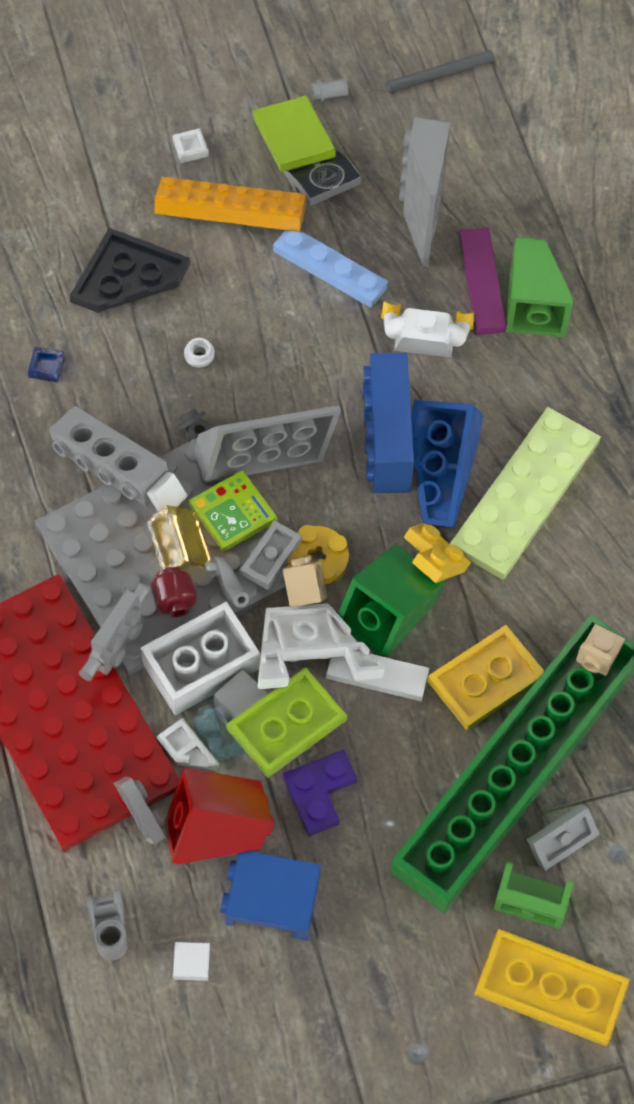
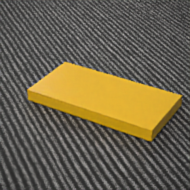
M498 928L474 995L607 1047L630 979Z

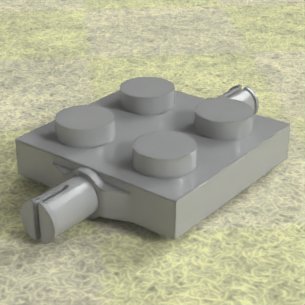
M140 583L134 593L126 589L91 641L92 652L89 655V660L79 672L82 678L91 681L97 670L108 675L113 666L118 667L126 653V646L130 640L135 641L142 631L141 605L149 593H151V589L148 586Z

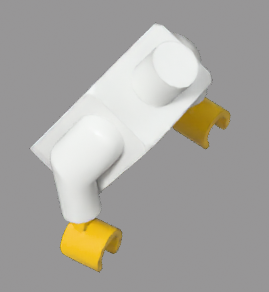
M387 301L383 303L381 318L384 319L386 335L389 338L396 339L394 351L451 358L453 346L463 345L469 330L474 329V312L461 313V311H456L455 324L452 321L451 315L445 312L408 308L402 316H399L400 303H397V305L387 303Z

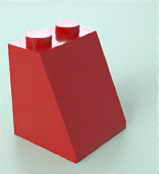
M184 767L164 821L172 863L184 864L261 849L266 836L271 835L274 827V817L270 815L268 808L269 800L268 796L264 793L262 782L260 780Z

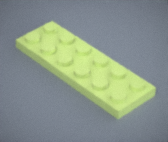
M547 407L450 544L459 547L463 551L464 557L504 581L595 450L601 436Z

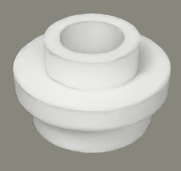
M204 338L192 339L184 349L185 360L194 367L209 365L215 356L214 347ZM196 353H203L204 355L197 356V355H195V354H196Z

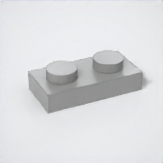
M274 520L240 569L241 576L269 590L301 543L302 535Z
M124 777L115 782V787L146 841L156 844L166 838L161 830L165 827V824L159 813L155 809L151 811L146 804L145 799L148 798V794L139 780L134 782L129 777Z
M579 804L528 838L527 841L538 866L546 871L600 834L588 807Z

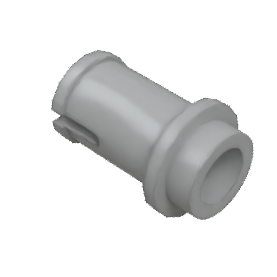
M346 78L324 82L318 79L316 83H311L313 100L323 102L327 98L347 96L348 84Z

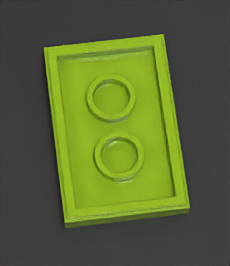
M306 95L252 110L253 119L280 172L336 157L335 148Z
M305 667L289 679L288 687H279L271 691L228 722L226 729L266 777L269 778L347 721L348 715Z

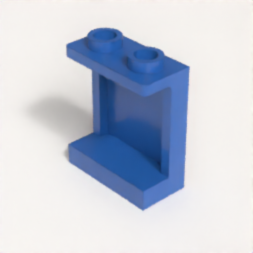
M251 851L238 853L237 861L231 860L227 880L232 881L230 893L224 892L221 902L220 913L225 914L226 925L233 926L234 921L291 931L294 932L295 939L308 941L320 879L321 864Z

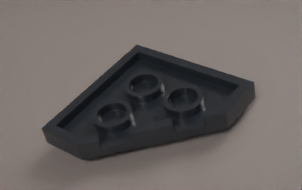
M109 228L71 292L70 302L98 313L177 288L190 266V258Z

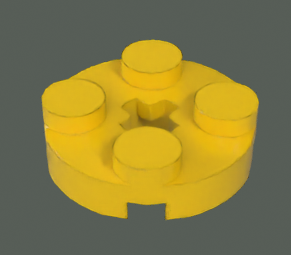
M302 526L297 532L302 535V541L286 563L287 566L292 565L291 559L310 556L312 561L310 554L321 552L326 557L325 560L319 559L325 584L332 583L333 581L336 583L344 576L348 568L349 551L346 539L327 527Z

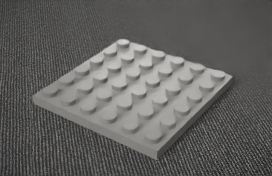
M197 438L160 456L161 459L166 461L168 472L175 474L188 495L168 517L161 516L152 501L147 505H143L135 499H128L121 490L113 485L108 486L105 484L35 520L37 529L99 629L126 589L134 593L140 583L145 584L151 589V583L156 578V574L168 567H179L191 575L197 594V601L189 609L187 615L172 618L170 615L159 612L156 608L152 591L142 603V631L135 641L130 640L125 648L126 653L121 662L128 676L144 668L141 647L224 602H227L236 617H239L287 591L283 569L269 590L240 574V569L264 536V530L223 553L189 506L190 499L225 480L204 483L194 454ZM217 556L226 560L249 595V603L246 606L237 607L224 598L217 576L209 578L205 573L204 565L206 561H213L214 557Z

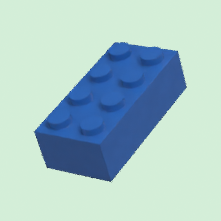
M370 353L369 366H363L364 382H362V399L365 401V409L363 411L364 427H366L365 454H367L368 462L366 463L367 482L372 481L373 493H410L414 453L408 354Z

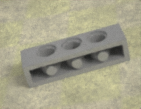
M76 406L49 428L53 441L52 447L61 457L67 456L75 461L82 470L91 471L104 484L108 486L113 485L121 490L125 497L130 500L135 499L143 505H147L151 501L146 492L168 471L165 460Z

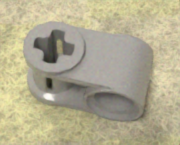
M115 889L113 894L92 897L91 894L86 895L90 923L93 926L99 955L109 961H116L122 958L128 950V939L120 889ZM109 935L120 937V940L114 945L103 943V940Z

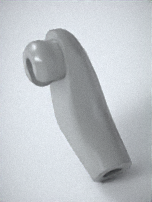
M217 556L214 557L213 561H206L204 565L205 573L209 578L217 576L224 598L237 607L246 606L249 603V595L226 560Z

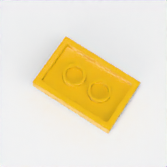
M504 625L428 675L427 682L466 731H468L529 690L543 674L544 670L509 627Z

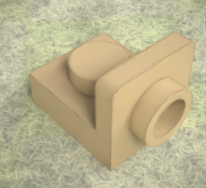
M595 624L585 643H582L576 661L581 663L586 670L593 673L599 672L606 676L625 638Z

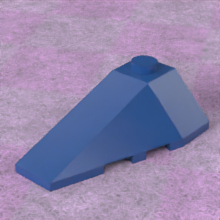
M414 399L411 415L412 437L415 456L414 467L417 470L422 522L437 527L455 528L479 444L483 414L474 405Z

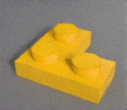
M422 523L410 527L404 536L408 542L420 551L412 563L435 583L464 573L471 564L464 557L463 551L444 540L440 536L438 529L432 525Z

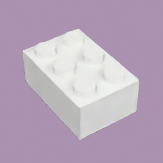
M227 602L140 648L143 666L175 716L214 695L240 670L243 669L250 675L258 671L260 665L259 650Z

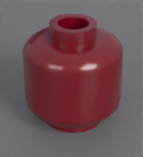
M168 567L160 570L151 583V591L157 610L162 614L170 615L172 618L187 615L189 609L197 601V594L191 575L179 567Z

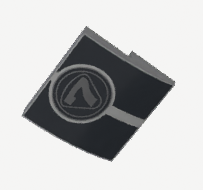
M335 148L336 157L283 172L296 192L300 191L302 194H306V201L309 206L361 184V175L348 158L337 148Z

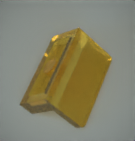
M166 505L146 521L161 570L168 567H179L181 570H184L189 565L205 568L204 565L206 561L210 560L193 510Z

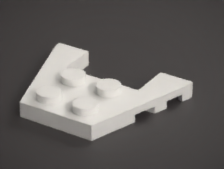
M328 603L266 608L258 689L288 687L289 674L284 663L285 661L296 662L298 660L328 659L344 656L354 681L383 678L385 667L379 660L375 662L369 655L370 649L363 642H357L350 634L351 628Z

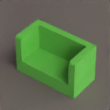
M507 862L493 910L560 930L574 882L567 880L565 887L557 886L511 872L513 863Z

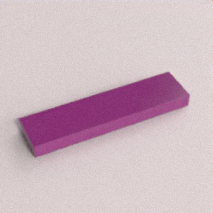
M489 228L460 230L459 239L471 309L474 312L476 335L505 333L507 326Z

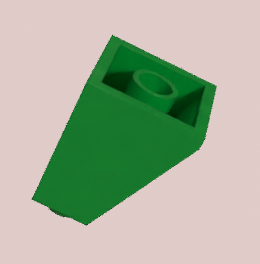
M396 544L352 579L338 612V615L351 628L350 634L355 639L363 642L378 656L386 658L392 654L435 605L446 583V580L438 583L431 580L412 563L415 558Z

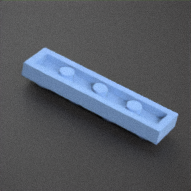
M285 230L273 244V252L370 308L375 305L388 288V281L302 231Z

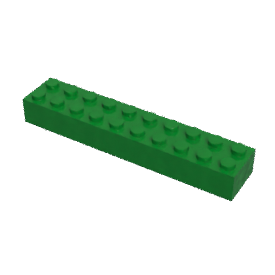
M590 614L392 859L390 873L446 914L634 675V643L593 614ZM595 624L625 638L606 676L599 672H590L581 663L576 661L582 643H585Z

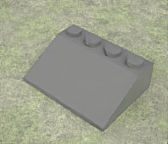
M414 117L412 129L406 128L403 147L405 148L402 159L403 168L400 180L399 201L404 202L403 215L422 266L429 267L442 198L450 122Z
M339 405L220 425L198 434L194 454L204 483L227 479L241 470L246 475L322 462L341 412Z

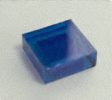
M34 347L27 371L28 378L58 383L65 360L64 351Z

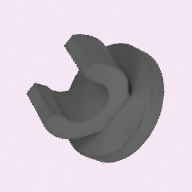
M194 408L179 418L182 423L177 427L179 430L186 427L185 433L189 441L197 438L194 434L196 426H199L203 432L211 429L208 422L200 419L206 415L204 410L198 413Z

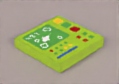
M243 470L189 500V506L223 553L268 528L274 520L277 521V516Z

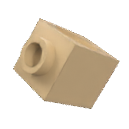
M310 556L291 559L292 565L283 568L290 607L319 603L325 600L327 592L321 561H311Z

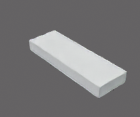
M369 654L375 662L379 660L384 665L383 678L354 681L344 656L331 657L326 679L422 702L430 669L428 667Z

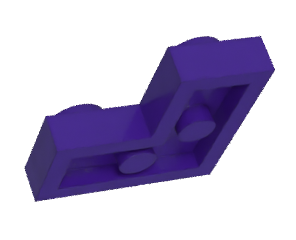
M344 749L282 773L283 782L308 837L340 824V819L328 794L357 783L356 774Z

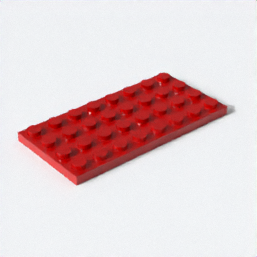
M57 574L0 603V739L61 850L64 852L132 816L115 787V782L124 777L132 778L134 782L139 780L148 794L145 802L149 807L175 793L179 777L115 668L112 667L108 675L97 670L91 681H87L79 675V672L89 660V655L92 652L91 641L95 634L60 574Z

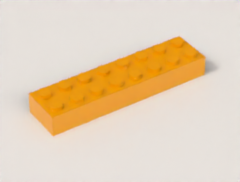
M162 177L154 199L155 214L300 232L306 211V194Z

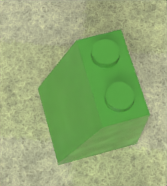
M515 238L509 272L506 332L566 337L573 298L546 240Z

